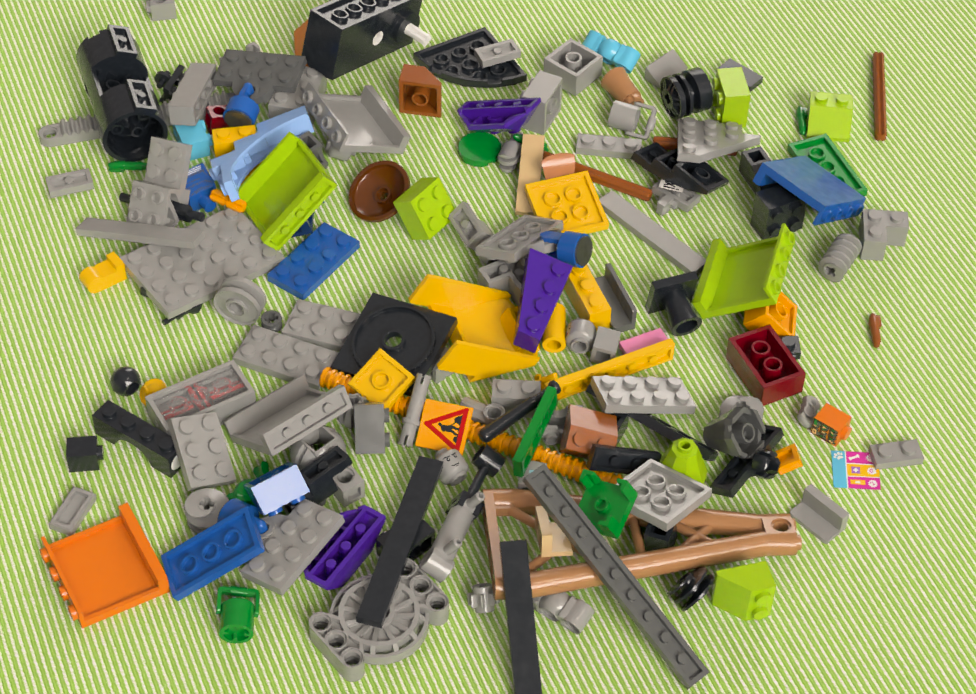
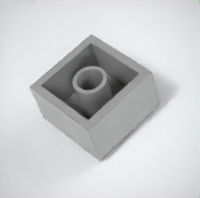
M570 38L544 58L543 71L562 77V89L576 96L602 75L603 56Z
M539 70L536 76L530 79L528 88L522 91L520 98L540 97L541 103L530 120L522 127L523 129L541 135L546 133L561 110L562 77Z

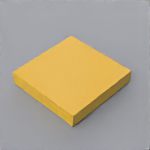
M380 348L348 382V385L357 393H360L362 397H366L369 402H384V408L390 409L415 382L416 378Z

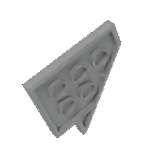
M691 117L678 119L677 161L701 163L759 145L761 135L742 133V125L731 121L719 123L712 119L699 121Z

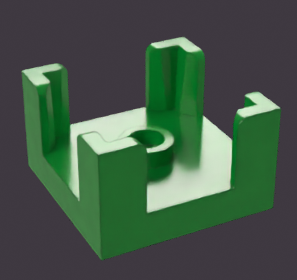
M583 469L579 481L586 490L578 506L601 535L619 539L638 493L627 480L617 478L616 481L619 485L602 481L593 471Z

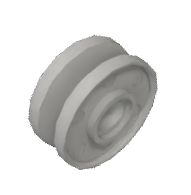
M230 276L224 279L213 299L215 309L224 319L242 326L256 323L267 303L263 290L255 282L240 276Z

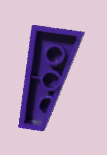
M532 248L529 249L524 264L513 344L535 354L573 266Z

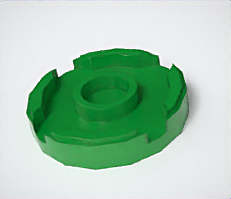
M486 132L467 134L462 137L458 146L459 156L463 158L466 164L474 167L488 166V163H495L501 150L499 140Z

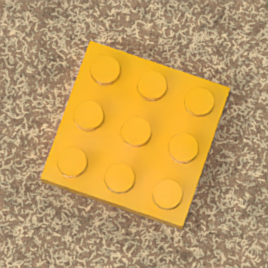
M588 170L525 184L524 190L534 216L562 220L564 229L561 233L573 231L589 234L609 228L608 219Z

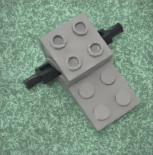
M151 136L144 181L133 180L131 195L121 193L119 196L120 202L129 203L126 222L175 227L180 220L189 223L192 220L204 221L205 214L192 210V207L188 205L191 190L185 189L193 145Z

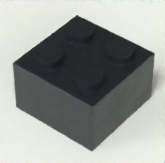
M780 184L755 192L750 225L762 240L777 237L783 223L787 225L791 232H796L802 229L807 203Z

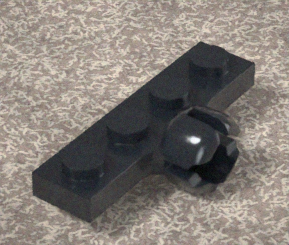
M765 425V434H761V440H765L764 448L758 450L752 459L733 457L710 485L712 494L733 498L750 477L756 476L765 480L774 478L775 474L779 471L780 461L777 458L778 454L772 449L784 436L782 428Z

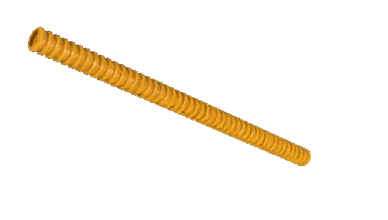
M326 367L322 371L319 378L321 387L331 390L340 384L345 386L347 394L357 393L348 385V382L353 378L350 374L338 373V370H332L330 367ZM403 394L389 409V412L394 411V414L406 417L411 397L408 396L406 398ZM471 419L467 440L469 439L471 443L476 442L479 446L485 444L479 438L478 433L486 424L481 426L480 422L474 423V420ZM504 432L487 444L493 449H497V452H504V455H511L513 458L522 438L518 437L516 439L515 435L509 436V433ZM543 445L537 446L531 461L547 463L550 471L553 470L555 474L561 473L563 477L567 475L568 479L571 480L575 478L576 482H580L579 478L583 469L589 470L586 467V461L579 462L578 458L572 459L570 455L565 457L564 453L558 454L556 450L552 452L548 447L544 449ZM593 471L602 481L612 484L617 483V478L623 479L621 474L615 475V473Z

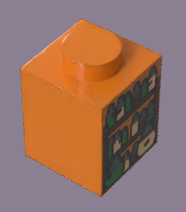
M826 403L814 417L811 433L836 447L841 440L845 441L850 435L852 417Z

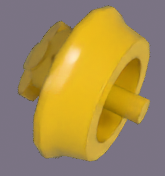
M157 378L146 381L140 390L139 397L141 402L146 406L145 396L167 388L166 384Z

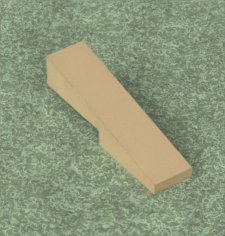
M523 134L515 215L534 216L524 187L525 184L541 181V161L543 160L545 135Z

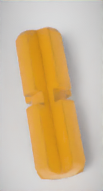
M213 189L211 191V201L223 206L226 205L227 208L238 213L246 210V201L239 199L231 202L229 195L224 196L221 190Z

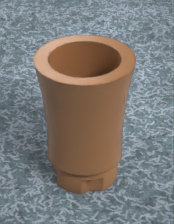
M613 68L602 78L601 87L615 100L634 105V102L644 103L641 93L629 78L625 68Z

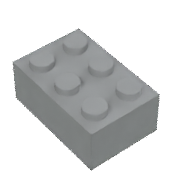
M305 66L295 93L274 91L268 104L269 119L304 106L305 104L301 98L308 82H312L319 93L325 94L327 78L315 69ZM306 107V110H307V112H308V114H309V117H310V119H311V122H312V124H313L314 121H315V118L313 117V115L310 113V111H309L308 108Z

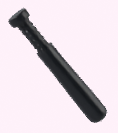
M552 380L548 383V386L556 388L557 394L561 392V388L556 381ZM546 388L535 396L527 398L480 429L478 435L481 441L484 443L490 442L525 415L536 409Z

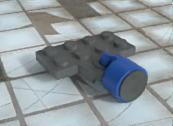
M226 49L213 79L215 86L232 87L234 93L223 113L224 121L230 127L254 125L260 112L258 104L262 102L266 104L272 98L274 91L295 93L307 64L306 57Z

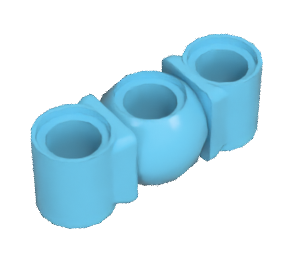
M594 30L589 31L582 45L602 55L604 63L614 64L615 67H623L629 74L641 56L634 48L624 44L621 45L610 38L606 39L604 35Z

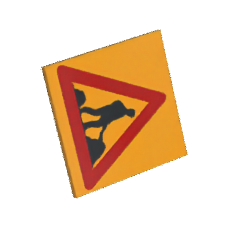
M426 399L415 446L437 451L443 448H447V450L457 449L463 456L474 408Z

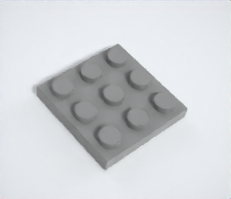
M651 458L623 478L638 493L630 513L666 532L712 496V488Z

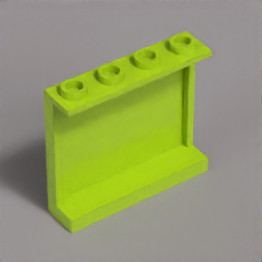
M289 132L245 180L238 191L240 199L247 203L245 211L263 234L260 237L262 242L279 251L338 185L306 143Z
M785 223L781 225L779 235L773 238L728 248L721 238L712 240L692 302L702 319L777 304L783 279L786 276L788 262L791 258L792 248L795 244V236Z

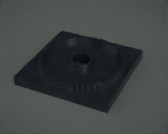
M372 293L334 360L331 369H336L338 373L344 372L345 375L350 374L354 377L381 348L414 375L415 378L417 373L423 374L422 376H430L458 324L457 317ZM392 337H400L402 339L401 343L395 347L386 345V342ZM414 383L407 389L404 395L411 397Z

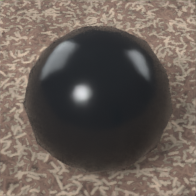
M124 366L117 368L113 372L110 384L113 391L118 395L130 396L139 389L141 378L138 371L132 367Z

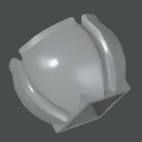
M323 425L291 445L290 459L292 463L297 464L301 471L335 446L340 447L346 453V445L340 434L331 427ZM314 444H326L317 451L310 447Z

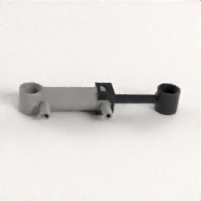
M487 443L483 444L472 458L471 463L478 468V471L468 491L463 490L451 500L445 512L447 516L431 548L419 563V568L439 583L444 581L455 565L453 560L462 546V541L472 521L479 516L484 506L482 501L485 499V496L479 490L486 476L494 477L505 463L506 458Z

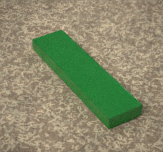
M547 386L512 459L514 476L521 478L524 476L558 404L555 387Z

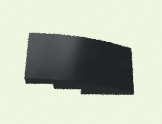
M657 142L635 151L630 158L650 173L671 184L705 195L727 185L729 182L728 179L706 162L691 163L677 161V148L668 152Z

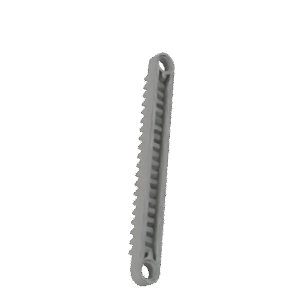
M222 91L221 95H218L214 92L206 106L227 105L229 99L234 96V93ZM163 101L160 108L167 127L172 126L170 125L169 116L166 115L167 102ZM206 107L200 117V120L205 119ZM89 114L84 119L81 116H78L77 120L71 117L67 122L61 119L60 123L43 126L38 132L40 143L45 147H55L101 138L95 118ZM49 134H54V135H55L54 137H51V138H46V137H45L46 135H49Z

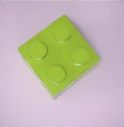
M742 67L717 69L716 78L712 79L714 90L712 106L715 107V120L719 121V123L736 122L738 125L746 127L751 94Z
M439 177L420 178L393 202L412 240H430L450 222L449 214L455 209Z

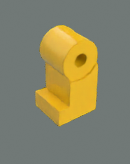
M114 251L106 255V260L96 264L94 267H86L79 275V280L91 293H98L127 279L125 264Z

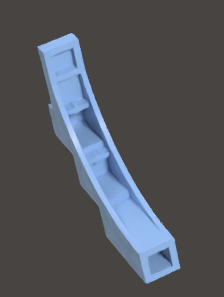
M305 105L257 123L258 132L234 141L235 150L210 160L212 168L209 169L211 178L213 181H218L224 196L229 195L231 202L240 199L238 190L249 172L264 160L289 132L297 137L308 131L311 133L315 132Z

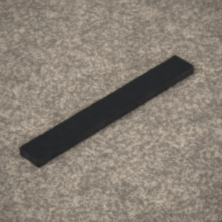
M419 456L358 610L356 622L382 629L442 472L443 461Z

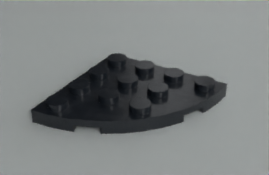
M486 27L413 53V59L419 66H425L434 76L464 87L496 88L527 81V74L515 60L485 68L481 67L474 56V49L498 43Z

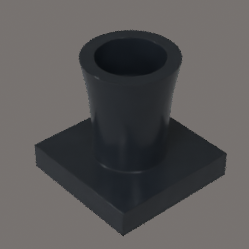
M695 271L652 281L645 305L648 314L665 310L671 332L674 336L690 334L702 324V319L691 304L699 279Z

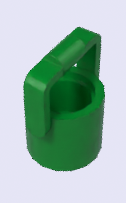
M221 586L218 588L216 614H220L219 636L222 640L236 644L248 642L254 636V617L258 618L260 592L257 589L237 586ZM221 595H228V596H232V597H243V598L251 597V598H255V602H254V604H253L251 601H249V600H247V599H243V598H231V599L225 600V601L222 602V604H221Z

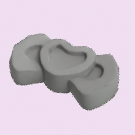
M807 395L802 398L803 403H801L797 419L803 427L812 428L813 417L817 415L816 411L820 409V404L817 398Z

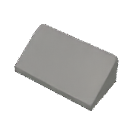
M672 49L646 67L644 79L660 89V82L663 77L672 76L676 73L681 74L688 67L677 52Z

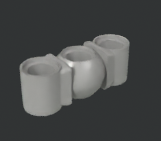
M566 592L533 598V608L535 611L542 613L552 621H560L562 626L575 634H580L595 613L589 604L583 600L576 599L574 596L570 597Z

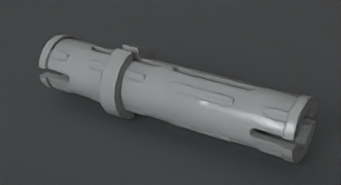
M421 373L416 374L406 417L402 418V423L404 424L397 443L398 445L405 446L406 442L408 448H413L417 427L420 426L419 420L426 394L432 379L431 376H422L423 374Z

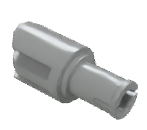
M520 132L511 134L510 140L504 142L501 147L498 162L502 172H512L521 157L522 144L513 139V135L522 134Z

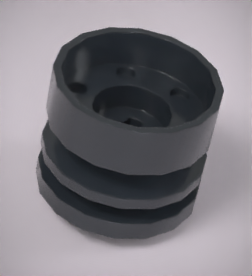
M699 67L682 71L681 74L676 73L672 76L663 77L660 82L662 103L669 116L675 120L689 116L692 112L699 113L708 110L713 104V91L706 73Z

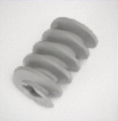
M848 233L838 235L819 261L818 268L822 276L831 282H840L862 250L860 240Z

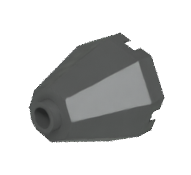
M744 406L735 407L709 422L704 427L703 439L710 448L734 457L752 459L758 450L764 448L765 440H761V434H765L766 427L757 410L747 409Z

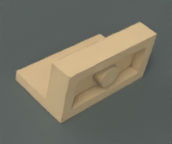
M535 506V531L541 557L573 556L571 542L555 522H549L547 511L543 506Z

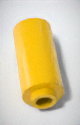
M557 303L542 336V346L544 350L550 353L561 352L566 347V309L560 303Z

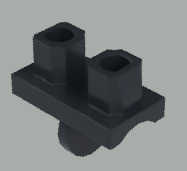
M179 64L172 76H170L171 73L169 71H159L154 76L157 88L161 89L163 87L164 93L159 100L161 103L172 99L173 92L177 90L176 86L184 77V66Z

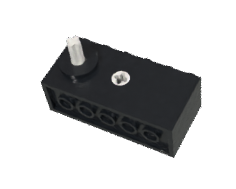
M331 0L310 9L301 56L306 57L307 65L310 68L320 72L326 78L334 80L411 44L413 39L426 46L431 41V37L418 28L422 0Z

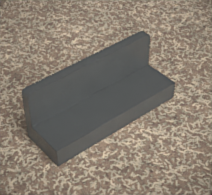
M611 263L605 264V276L594 279L611 307L610 329L620 332L635 329L637 309Z

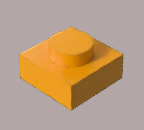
M795 443L774 451L778 454L777 458L780 461L778 471L780 475L803 466Z

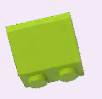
M811 91L807 108L806 139L827 134L832 141L849 143L853 115V95Z
M761 561L716 571L711 595L712 605L744 621L752 619L761 620L770 616L776 584L767 562Z

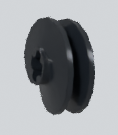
M699 567L691 572H687L667 592L668 596H671L678 590H683L675 598V604L689 597V600L681 608L682 611L688 610L701 600L713 584L714 576L712 574L706 575V567Z

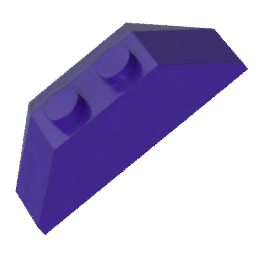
M541 98L466 101L457 112L470 131L490 132L491 134L509 132L513 134L521 131V128L530 120L541 103Z
M366 505L359 506L358 509L339 513L344 517V524L304 570L305 579L325 590L343 587L372 552L376 539L386 520L385 515Z

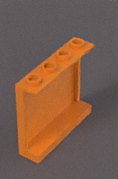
M128 502L118 506L120 516L64 539L48 544L45 536L41 537L43 548L39 549L44 563H50V575L54 582L59 581L61 586L58 587L61 598L63 601H69L70 605L67 607L73 621L78 619L81 628L90 626L170 592L168 577Z

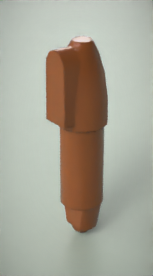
M871 313L868 322L873 346L878 348L881 342L880 315Z

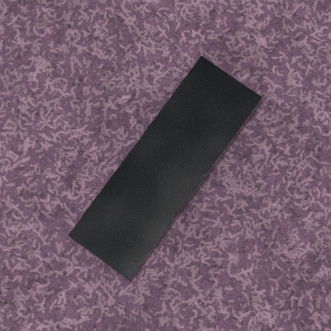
M592 444L586 467L593 471L629 475L650 458L660 463L662 454L658 451Z

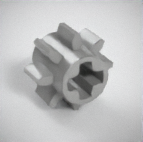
M479 583L473 585L472 592L467 593L468 606L475 608L476 613L493 612L495 604L500 603V600H494L492 584Z

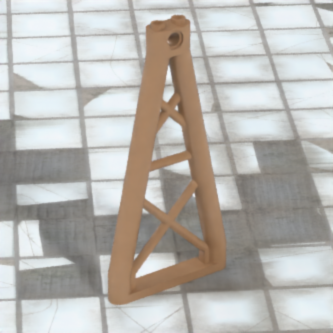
M515 488L482 489V493L485 496V499L482 501L484 504L482 515L494 600H505L497 516H512L535 529V518L531 515L535 516V506L542 505L530 490ZM569 494L576 504L579 505L583 496ZM696 508L677 523V532L688 537L687 540L679 546L645 551L640 527H647L648 522L630 513L625 525L630 526L635 553L618 557L636 579L697 569L703 566L709 567L765 556H793L797 554L798 550H801L802 539L796 533V520L789 513L754 514ZM708 534H714V535H723V536H731V537H725V538H719V539H714V540H713V539L707 537V535H708ZM571 543L573 552L580 555V553ZM539 554L529 562L532 598L604 585L587 562L543 570L537 569L552 557H541V554Z

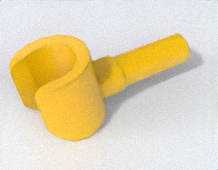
M552 373L542 377L541 374H536L534 380L541 381L542 391L544 383L556 379L558 375L557 373Z

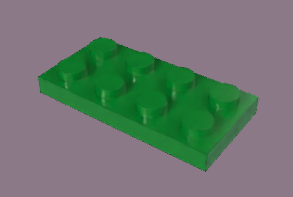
M827 134L788 144L787 151L792 157L807 156L858 193L867 196L868 189Z

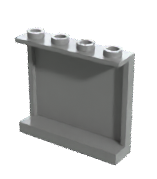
M308 82L302 94L301 100L339 152L404 153L411 136L372 85H365L361 95L356 96L321 94L312 82Z
M302 374L223 422L233 443L274 456L353 408V405L344 385L339 384L327 392L310 388L305 376Z

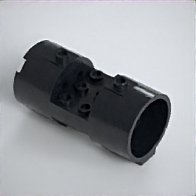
M108 24L107 29L99 31L100 34L83 40L77 50L76 60L85 90L90 97L94 109V118L105 151L111 157L120 161H141L148 158L151 136L167 139L168 129L158 99L152 88L140 47L131 35L129 27Z

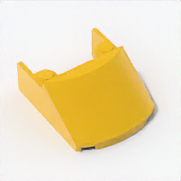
M427 274L408 298L412 304L426 306L430 310L457 317L458 324L450 337L453 345L437 363L439 370L465 374L469 382H474L533 367L540 360L537 353L540 350V343L535 354L513 344L519 307L518 305L515 307L509 300L511 295L507 291Z

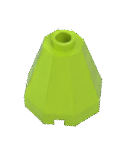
M683 437L673 441L662 455L660 463L704 484L708 471L698 446L693 440Z

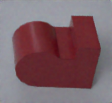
M227 105L206 106L204 122L210 135H212V129L230 127L223 119V113Z

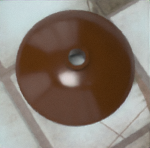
M378 161L365 167L355 177L349 190V205L354 214L361 220L371 223L385 221L394 216L398 211L393 202L410 188L409 175L401 165L393 161Z

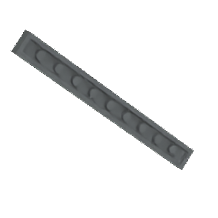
M545 463L524 477L522 481L684 687L688 690L709 673L706 666Z

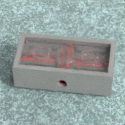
M231 360L145 396L148 416L154 426L171 436L167 423L171 418L216 412L221 426L224 425L223 421L255 403L256 395L255 390L234 360Z

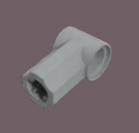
M464 397L460 402V406L474 408L471 419L474 420V423L480 422L481 426L484 424L488 425L505 414L504 407L497 403L487 405L470 397Z

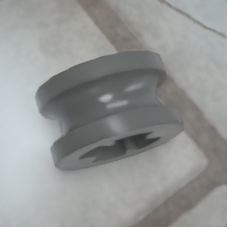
M270 310L262 314V328L279 332L282 329V316L279 312Z

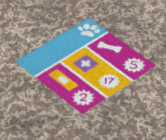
M831 450L834 488L881 490L879 469L875 470L869 452Z

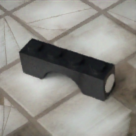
M107 400L92 415L95 433L114 445L119 440L131 443L145 455L154 469L170 478L181 469L172 436L110 400Z

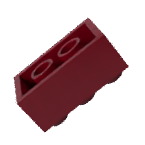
M770 324L728 338L727 360L752 396L758 398L763 406L802 392L806 373Z

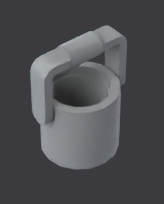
M615 100L610 110L608 126L625 131L627 136L647 140L651 131L654 130L657 110L654 106L640 102H634V105ZM641 108L652 110L644 135L634 133L639 122Z

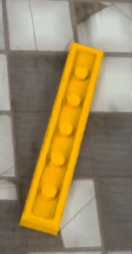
M670 338L554 379L561 388V392L557 394V401L586 391L592 376L625 377L673 360L675 343ZM550 381L544 383V389L548 386V383Z

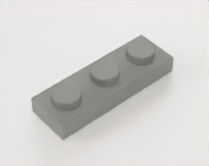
M578 133L576 154L630 159L635 151L641 149L642 139Z

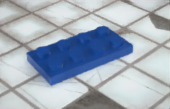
M324 222L267 274V279L272 284L297 298L305 300L360 248V241Z
M245 506L161 555L172 597L177 601L185 598L263 553L265 548L253 511L248 506Z

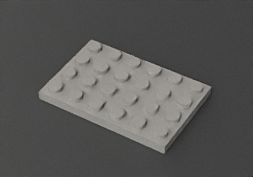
M230 208L205 218L203 222L198 221L185 227L187 229L204 230L205 238L195 249L147 244L119 257L125 264L126 272L140 288L143 287L146 290V295L168 320L192 309L194 306L213 299L224 279L230 276H240L253 280L272 271L285 259L278 250L262 242L260 237L263 234L243 213H238Z

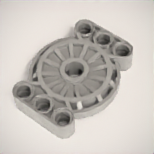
M408 558L382 629L356 622L358 610L373 574L355 579L344 586L333 599L329 613L316 612L310 616L309 633L311 642L346 681L356 682L361 680L365 674L364 663L387 665L411 656L426 639L429 624L441 626L448 621L449 598L412 559Z

